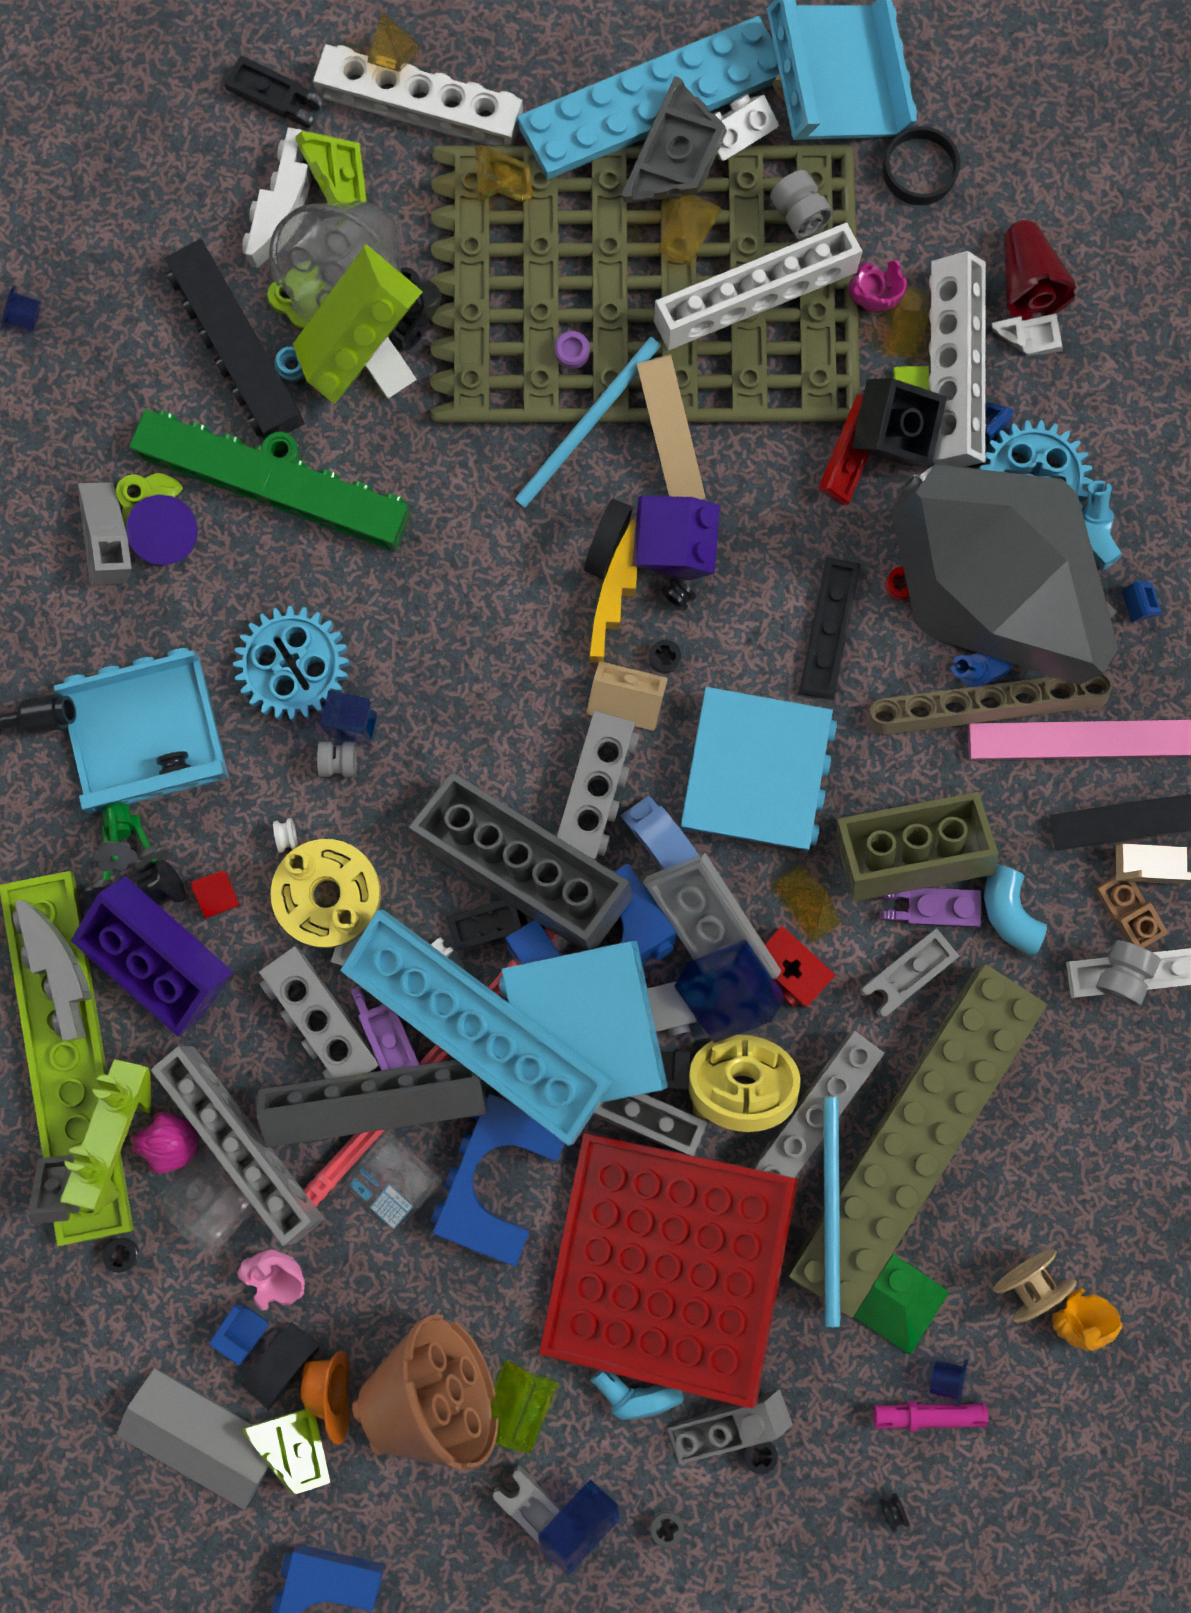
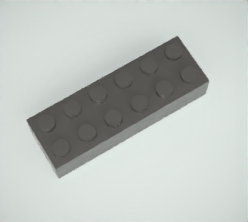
M451 772L409 826L416 845L582 951L598 947L633 899L629 881Z

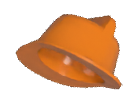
M341 1350L335 1353L331 1360L306 1362L303 1367L301 1399L305 1408L311 1415L325 1420L329 1439L336 1445H340L345 1440L349 1426L347 1389L349 1359L346 1352Z

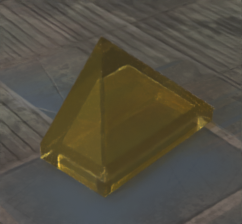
M382 12L368 54L367 63L401 72L418 53L420 45Z
M687 195L677 200L658 251L690 265L721 212V207L696 195Z
M801 864L772 884V887L812 944L842 923L827 891Z

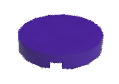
M158 494L144 498L133 507L127 518L126 533L131 548L140 558L151 564L169 565L181 561L191 553L197 542L198 524L194 513L185 502L174 496Z

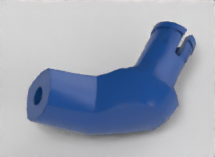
M981 653L970 656L959 655L952 661L957 663L958 666H951V671L965 685L979 687L1008 675L1014 664Z

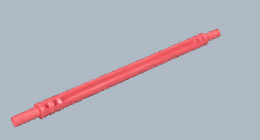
M548 928L544 929L551 942H553L558 935ZM511 960L506 968L517 965L514 960ZM501 971L488 988L504 999L499 985V978L503 977ZM436 1044L419 1063L423 1065L448 1061L452 1056ZM385 1130L354 1134L329 1163L316 1174V1177L303 1190L315 1207L319 1205L318 1203L328 1195V1192L337 1185L338 1181Z

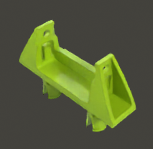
M114 1059L109 1074L101 1075L96 1079L101 1086V1090L93 1088L92 1090L99 1100L81 1147H74L68 1151L74 1161L73 1163L65 1161V1165L71 1170V1174L60 1202L96 1211L120 1196L121 1190H117V1186L111 1181V1175L135 1111L146 1114L151 1113V1077L149 1068L146 1066Z

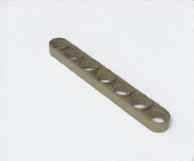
M1105 674L1097 676L1081 685L1053 676L876 700L871 705L869 725L876 733L888 735L1095 708L1107 703L1112 689V682ZM1095 684L1100 686L1104 692L1092 694L1085 687ZM1062 689L1069 694V697L1058 699L1052 696L1050 691ZM1026 693L1031 695L1034 701L1031 703H1021L1015 696ZM985 698H993L1000 705L995 708H987L980 701ZM956 702L961 704L964 710L954 713L945 706L948 703ZM915 707H923L930 714L925 717H917L910 710ZM886 711L893 714L895 718L892 721L883 722L877 719L875 715Z

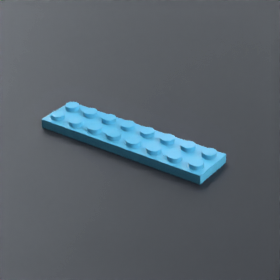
M756 16L517 116V125L546 179L549 180L646 139L675 76L680 77L685 87L695 97L698 96L709 112L729 104L745 94L750 95L773 85L774 79L780 75L773 40L760 17Z
M385 910L376 911L340 970L568 1146L574 1144L613 1084L612 1080Z

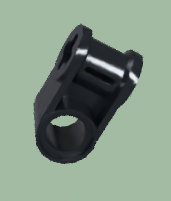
M430 281L414 284L423 291L420 295L421 305L417 299L392 331V334L402 342V347L405 350L412 349L421 340L429 322L440 306V290Z

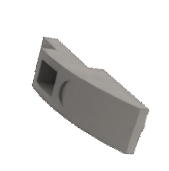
M24 900L16 901L17 912L13 913V921L19 934L22 933L25 947L21 948L22 960L27 969L30 968L31 973L38 975L47 974L48 979H44V988L50 1001L53 1000L56 1014L52 1016L55 1033L57 1036H62V1041L67 1042L86 1038L78 1002L90 1000L92 997L86 977L75 953L60 930L41 910L30 902Z

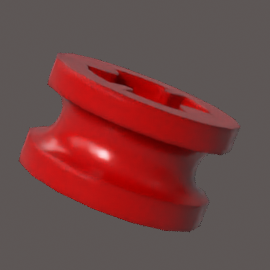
M903 566L893 569L885 581L886 592L891 598L898 601L910 598L908 588L905 587L902 591H898L895 588L897 583H893V578L899 580L901 576H905Z

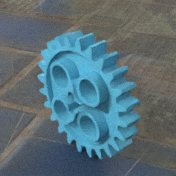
M1026 420L1022 425L1021 431L1015 423L1009 428V435L1001 430L996 437L998 442L991 440L986 447L989 451L985 452L984 464L986 465L979 467L982 470L1007 471L1008 473L1031 475L1030 472H1035V476L1063 478L1078 494L1079 501L1081 502L1087 500L1088 492L1084 489L1088 488L1089 484L1093 482V480L1084 477L1092 470V466L1082 465L1088 453L1082 452L1077 454L1076 452L1081 442L1078 440L1070 444L1067 441L1070 431H1066L1061 436L1058 435V424H1054L1049 431L1045 430L1043 420H1040L1035 429L1032 428L1029 420ZM1012 453H1021L1025 457L1026 463L1020 464L1014 461ZM1046 457L1056 458L1061 468L1051 467Z
M288 606L286 616H282L278 609L274 608V619L269 620L264 614H261L260 618L263 625L258 627L253 623H249V627L253 632L252 636L240 635L246 647H239L234 650L237 655L243 657V660L233 662L235 669L243 671L235 677V680L241 684L247 683L241 689V693L244 697L254 694L249 703L253 707L263 703L261 712L265 716L275 709V718L281 721L285 712H288L292 722L296 721L298 712H302L305 718L309 720L310 709L315 708L322 714L324 713L321 705L323 701L332 705L335 704L330 695L332 691L337 693L344 692L337 682L338 680L349 679L347 673L342 671L341 668L350 666V661L347 658L340 657L348 652L346 644L336 645L343 638L340 631L330 634L334 627L330 620L320 625L322 616L319 612L309 619V612L305 607L302 608L299 616L295 615L292 606ZM304 633L307 635V639L302 646L292 647L289 645L290 639L294 634ZM276 638L282 640L289 654L296 661L297 667L310 686L308 690L302 688L296 676L288 667L285 658L274 642ZM264 652H275L276 658L272 664L268 666L259 664V659ZM321 662L325 664V670L320 676L311 677L308 675V668L313 663ZM289 680L294 682V689L290 694L282 696L277 693V688L283 681Z

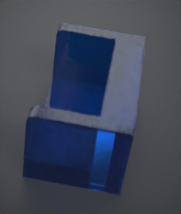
M328 690L320 726L329 738L371 746L377 712L370 710L371 701L368 698Z
M590 1479L538 1534L541 1551L569 1576L620 1520L618 1504Z

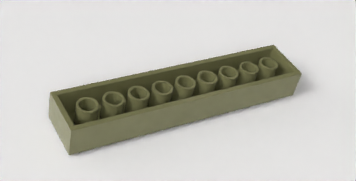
M987 964L976 967L839 1185L840 1311L850 1318H853L1048 1005ZM824 1210L784 1272L823 1300H825Z

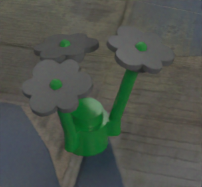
M113 803L107 805L101 811L103 844L100 847L101 850L95 851L93 855L94 859L98 861V868L102 870V880H97L92 887L85 888V892L90 897L96 898L101 891L117 882L111 880L112 869L115 868L118 871H122L127 868V864L133 863L137 871L143 873L154 868L156 862L166 861L174 855L173 851L168 849L167 846L150 845L141 827L140 816L131 815V809L125 803ZM131 830L135 831L144 849L140 853L141 859L138 860L137 853L131 850L129 843L118 842V840L128 838L131 835Z

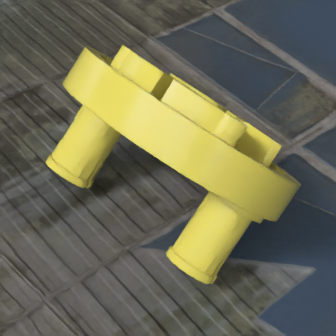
M334 839L313 840L293 849L279 864L271 884V904L280 925L293 938L317 948H335L356 940L363 934L374 914L379 910L381 901L380 881L372 863L357 848ZM326 850H331V851H334L335 853L342 854V855H344V856L350 858L351 860H348L347 858H345V857H343V856H340V855H337V854H334L333 852H330V851L324 852V857H322V852H323V851H326ZM324 881H333L340 889L338 902L329 908L318 906L314 900L315 888ZM356 882L360 885L363 902H361L360 891ZM283 887H284V896H285V898H286L287 908H288V910H289V912H290L289 914H288V912H287V910H286L285 903H284V897H283V894H282ZM311 923H313V924H315V925H317V926H319V927L329 929V931H328V930H324V929L317 928V927L313 926ZM300 926H302L303 928L307 929V930L310 931V932H307V931L301 929Z
M729 1035L715 1039L696 1053L690 1066L688 1088L693 1102V1114L699 1119H708L716 1125L735 1131L755 1132L772 1128L784 1122L796 1107L800 1089L798 1067L784 1049L766 1039L751 1035ZM731 1058H732V1060H727V1061L718 1063V1062H720V1061H722V1060H726V1059H731ZM737 1076H747L754 1079L756 1082L752 1084H742L737 1082L733 1078Z

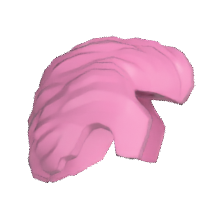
M266 1250L254 1255L252 1258L244 1259L237 1272L238 1278L242 1283L257 1287L254 1302L261 1310H268V1303L276 1301L281 1305H291L304 1295L305 1281L300 1266L293 1257L276 1250Z

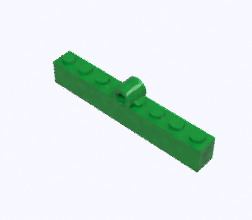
M145 409L129 446L136 458L396 552L411 515L409 507L405 504L403 498L392 493H386L385 496L374 493L370 486L359 481H353L352 484L341 481L337 474L326 469H320V472L308 469L307 464L302 461L301 453L294 438L287 433H272L266 437L262 446L255 445L253 449L242 445V441L233 435L223 433L222 437L209 433L210 429L200 423L191 421L187 425L177 421L178 418L167 411L158 410L157 413ZM288 451L286 456L282 458L276 457L279 452Z

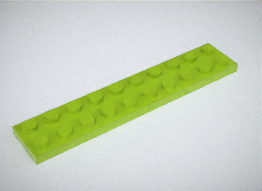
M66 871L0 885V896L43 1158L71 1155L68 1152L71 1148L81 1147L99 1100L93 1093L92 1088L101 1090V1086L96 1079L101 1075H108L89 959L85 953L70 941L81 924L82 918L74 872ZM24 900L30 902L41 910L60 930L75 953L86 977L92 997L90 1000L78 1002L86 1038L67 1042L62 1041V1036H57L52 1022V1016L56 1014L53 1000L50 1001L44 988V979H48L47 974L38 975L31 973L30 968L27 969L22 960L21 948L25 947L22 933L19 934L13 921V913L17 912L16 901ZM121 1151L111 1175V1181L115 1183L117 1190H121L120 1196L99 1210L94 1211L80 1207L78 1213L70 1214L68 1221L54 1222L57 1246L134 1231Z

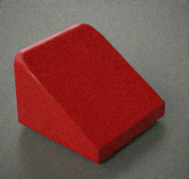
M225 870L190 883L206 919L240 906L230 876Z

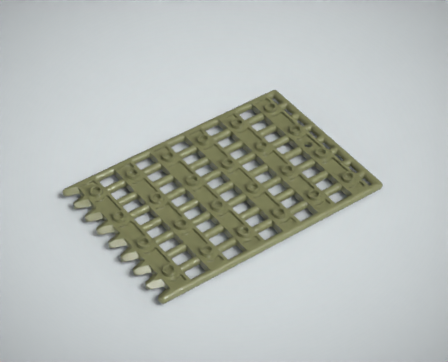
M529 145L435 146L432 150L433 159L454 166L455 171L435 177L431 181L432 190L436 194L455 199V204L434 210L431 213V220L435 226L454 231L455 236L433 243L431 253L436 259L455 264V269L434 275L431 278V282L439 288L440 293L455 297V302L439 306L431 319L436 325L454 330V335L435 340L431 344L430 350L435 358L454 363V368L434 374L430 378V384L433 390L453 396L454 401L434 407L430 413L431 420L436 423L579 422L590 408H559V389H593L594 405L628 364V356H635L646 342H628V323H654L655 308H628L627 290H661V298L717 276L696 275V257H729V270L807 239H797V242L765 243L764 224L787 223L785 221L786 216H782L778 210H764V192H772L773 188L785 177L763 178V160L796 159V171L807 170L819 188L818 194L824 196L831 207L832 192H841L842 210H833L834 214L831 220L820 231L810 237L832 229L833 224H844L847 222L856 238L853 148L849 145H749L726 159L728 160V178H706L700 191L728 192L729 210H695V195L660 199V210H627V202H624L621 196L629 179L626 178V160H637L644 145H629L592 161V178H558L556 176L549 180L546 179ZM831 159H841V177H832ZM490 160H524V178H490ZM490 192H524V210H490ZM558 192H592V210H558ZM592 224V243H558V225ZM627 224H661V243H627ZM696 224H729V243H696ZM490 225H524V243H490ZM490 257H524V276H490ZM558 257H593V276H558ZM627 257H661V275L627 276ZM855 274L799 296V308H770L730 325L731 341H697L695 339L669 351L663 339L662 341H657L661 347L653 356L671 354L687 422H846L856 395H860L858 304L852 300L848 288L850 280ZM834 289H844V308H835ZM490 290H524V309H490ZM558 290H593V308L558 309ZM766 322H799V341H766ZM835 322H845V341H836ZM490 323H524V342H490ZM559 323H593V342H589V356H593V375H559V362L555 357V343L559 337ZM731 355V375H698L697 356ZM767 355H800V374H767ZM836 355H845L846 374H836ZM490 356H524V375H490ZM640 375L635 376L598 422H651L648 408H628V389H643ZM837 388H846L847 408H837ZM490 389H524V408H490ZM698 389H731L732 408H698ZM767 389H800L801 408H768Z

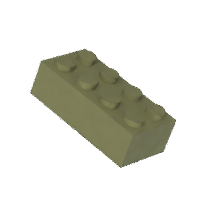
M979 792L837 819L836 843L853 902L994 875L999 853Z

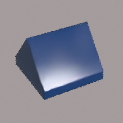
M990 402L985 405V445L988 446L991 440L995 441L998 433L1001 430L1004 431L1011 424L1013 416L1011 408Z
M1136 581L1121 590L1131 623L1162 615L1153 583Z

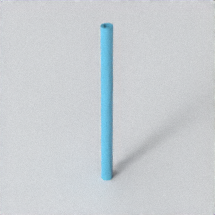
M650 337L516 496L515 500L524 508H526L639 373L637 363L650 360L661 347L654 338Z
M824 1097L826 1327H840L839 1097Z

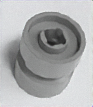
M799 170L789 174L773 188L770 194V199L780 214L786 216L785 221L797 239L810 237L820 231L834 214L832 207L825 197L818 194L819 188L807 170Z
M1116 940L1108 957L1113 967L1106 968L1101 973L1096 989L1118 1001L1141 1007L1148 988L1144 980L1154 977L1161 959L1156 954L1140 946Z

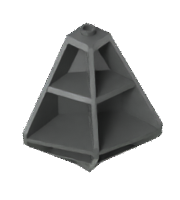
M935 464L921 475H913L900 489L902 494L891 508V515L917 626L936 640L1079 685L1104 674L1118 650V645L1078 494L1063 479Z

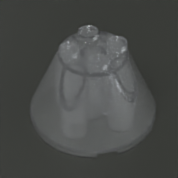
M361 200L343 203L309 204L296 208L279 222L271 237L269 259L274 280L277 286L280 284L283 286L292 300L289 305L309 322L365 244L370 246L401 273L400 222L395 215L387 213L375 204Z

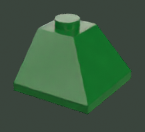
M892 1253L853 1317L911 1355L949 1294V1291Z

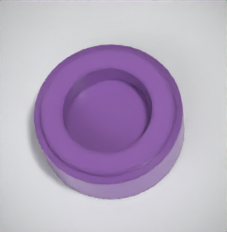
M568 331L558 337L555 343V357L560 365L568 369H576L587 362L590 346L583 334L576 331Z

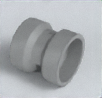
M319 741L317 751L319 777H331L333 774H342L344 777H356V742H344L342 745H333L330 741Z

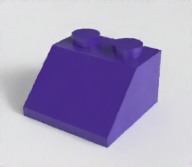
M638 497L632 566L685 580H693L715 574L720 505L694 497Z

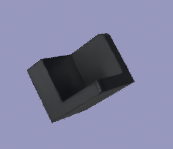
M660 1051L667 1088L688 1090L690 1053Z

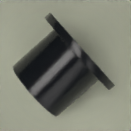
M166 861L156 862L155 872L137 882V887L159 906L169 900L176 903L185 900L184 885L178 873Z

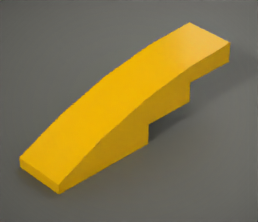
M632 519L620 541L602 585L593 624L590 663L604 662L605 630L620 629L621 596L635 597L637 567L632 566L636 519Z

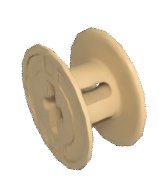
M1046 1250L1027 1259L1004 1275L994 1285L993 1291L997 1294L1014 1288L1024 1304L1014 1314L1013 1321L1015 1323L1026 1322L1046 1312L1062 1301L1076 1287L1077 1281L1074 1279L1062 1280L1055 1284L1045 1269L1055 1258L1056 1250Z

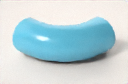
M996 864L994 875L987 876L983 897L988 919L1002 940L1022 953L1034 957L1044 940L1047 924L1029 916L1022 907L1020 890L1025 876L1012 868Z

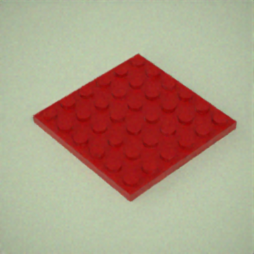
M583 1133L539 1354L750 1409L756 1408L798 1178Z

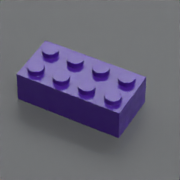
M126 876L97 895L70 940L178 1037L204 1017L233 974L229 967Z

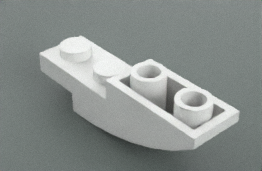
M288 127L285 140L281 139L279 142L278 161H280L278 172L274 171L272 174L271 191L260 189L258 200L253 201L251 204L250 222H252L250 233H245L242 251L243 254H246L249 264L253 268L261 266L283 243L296 223L308 196L312 177L308 164L302 163L303 154L296 143L295 136L302 131L300 129Z

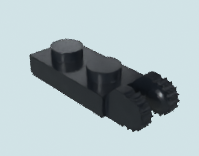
M242 55L239 56L224 83L226 90L284 118L288 116L292 121L306 128L312 127L314 119L308 112L294 106L296 100L298 99L303 104L316 110H321L324 105L321 97L301 87L300 83Z

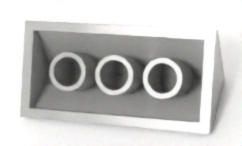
M157 1368L153 1369L128 1405L116 1434L117 1437L243 1510L248 1506L269 1468L243 1435L242 1428L254 1424Z

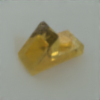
M481 144L475 147L478 201H483L496 193L521 202L532 198L529 164Z
M906 287L901 301L891 309L884 349L885 355L918 360L929 313L926 312L929 290Z

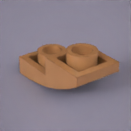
M1115 875L1094 888L1113 921L1129 943L1145 948L1168 934L1152 903L1145 901L1135 882L1116 881Z

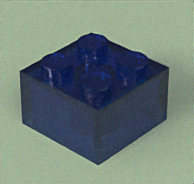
M746 939L688 962L674 985L713 1043L771 1023L785 998Z

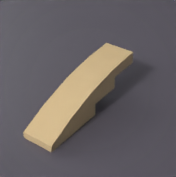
M671 354L639 362L637 367L669 496L706 499Z

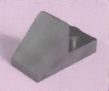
M71 1155L38 1159L27 1214L31 1224L68 1221L71 1213H78L80 1211L78 1206L60 1202L71 1174V1170L66 1167L65 1161L73 1163L74 1159Z

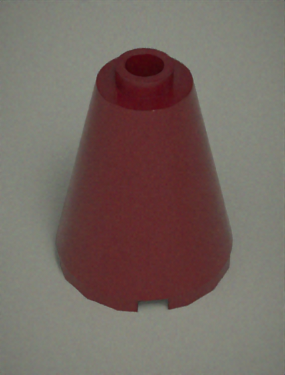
M1019 220L1013 223L1004 235L1006 304L1010 316L1013 318L1021 317L1022 321L1034 319L1032 314L1045 312L1046 316L1056 314L1065 309L1074 300L1075 281L1035 222Z

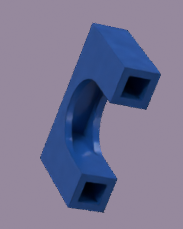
M626 864L614 873L630 882L633 899L616 922L620 926L623 935L621 943L629 941L638 942L643 966L644 963L652 958L660 960L671 953L674 949L673 945L676 942L677 932L629 864ZM535 920L505 938L507 951L516 965L563 956L553 945L541 925Z
M490 1093L486 1100L487 1114L472 1116L473 1119L478 1120L473 1134L466 1132L458 1153L464 1155L459 1169L451 1168L444 1186L450 1192L445 1204L438 1201L430 1222L436 1224L433 1234L516 1267L530 1229L491 1213L481 1204L474 1188L476 1167L487 1152L503 1145L519 1146L558 1161L564 1142L512 1102Z
M297 1544L292 1554L286 1553L280 1575V1577L286 1578L283 1593L277 1591L271 1613H301L309 1606L321 1602H333L373 1612L385 1564Z

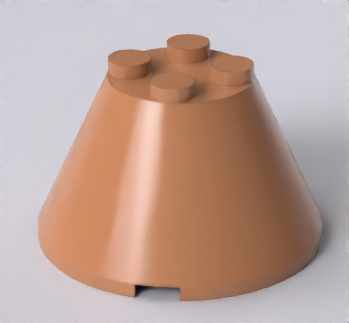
M440 1314L422 1318L410 1329L366 1380L360 1390L359 1399L354 1401L352 1406L353 1415L362 1424L364 1432L370 1441L371 1449L376 1455L389 1454L458 1469H470L483 1464L491 1455L496 1443L498 1419H492L490 1399L496 1398V1394L485 1359L469 1333L456 1321L448 1323L443 1320V1315Z

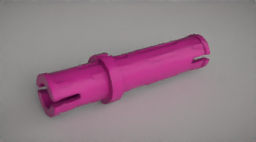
M907 1401L906 1404H874L873 1423L876 1430L900 1428L908 1429L909 1432H917L918 1428H987L988 1426L986 1403L924 1405L916 1404L915 1401Z

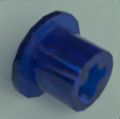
M13 285L7 298L1 327L2 329H7L8 325L12 324L34 331L42 301L18 294L17 286Z
M969 1359L964 1360L963 1366L936 1360L931 1379L930 1393L957 1399V1407L961 1408Z

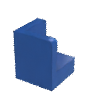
M240 1302L233 1307L209 1345L237 1365H241L269 1326V1322Z

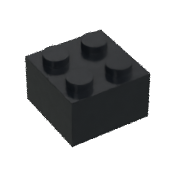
M894 378L867 379L851 449L902 465L932 466L947 396Z

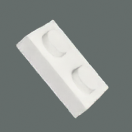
M745 94L730 103L732 110L724 115H721L720 111L714 113L725 125L727 131L717 153L721 161L728 159L778 127V122L764 95L750 98L748 94Z

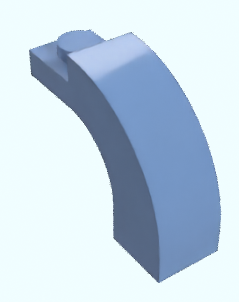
M649 795L620 815L624 824L645 847L661 870L699 855L662 806L659 807Z

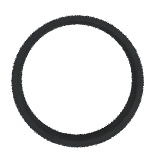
M926 126L906 129L892 140L887 149L883 162L885 183L893 195L908 204L921 206L936 203L943 199L955 184L961 164L959 151L952 139L938 129ZM911 139L933 141L948 153L952 161V180L944 188L933 193L920 194L909 191L902 187L891 173L889 157L892 151L901 143Z
M616 499L610 501L590 546L584 572L605 579L614 553L628 528L633 506Z

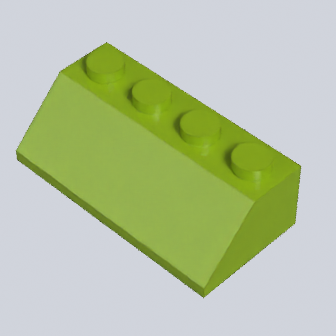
M367 244L363 246L293 343L306 381L333 404L347 391L423 292Z

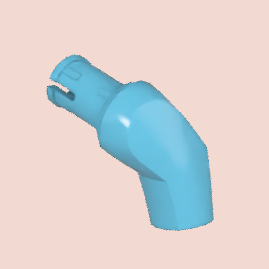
M1098 480L1090 483L1088 486V505L1082 510L1095 562L1104 571L1116 563L1122 556V553L1111 537L1114 513L1109 508V499L1112 487L1109 483L1105 486V481Z
M598 1370L595 1373L596 1376H593L590 1380L612 1404L610 1407L612 1409L611 1413L621 1420L654 1416L682 1404L684 1400L682 1391L661 1385L628 1389L616 1374L603 1370Z

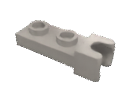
M935 928L859 989V993L862 996H866L874 991L881 992L884 996V1003L877 1009L876 1014L879 1018H884L955 961L959 955L940 931Z
M516 1465L513 1478L519 1484V1490L510 1493L502 1486H496L492 1491V1497L565 1570L591 1543V1539L537 1485V1482L521 1465Z

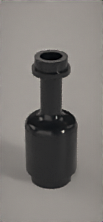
M59 693L25 699L19 704L17 712L0 714V733L3 728L20 725L29 734L65 729L69 724L75 722V704L71 697L62 696Z

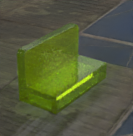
M507 1360L494 1388L496 1397L490 1399L492 1419H498L496 1442L505 1448L531 1454L559 1382L548 1376L529 1372L518 1364Z

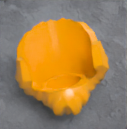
M1080 1288L1067 1295L1064 1309L1052 1314V1327L1054 1331H1057V1335L1065 1339L1070 1345L1084 1351H1093L1113 1342L1122 1329V1322L1120 1321L1117 1309L1108 1300L1095 1294L1082 1296L1085 1290Z

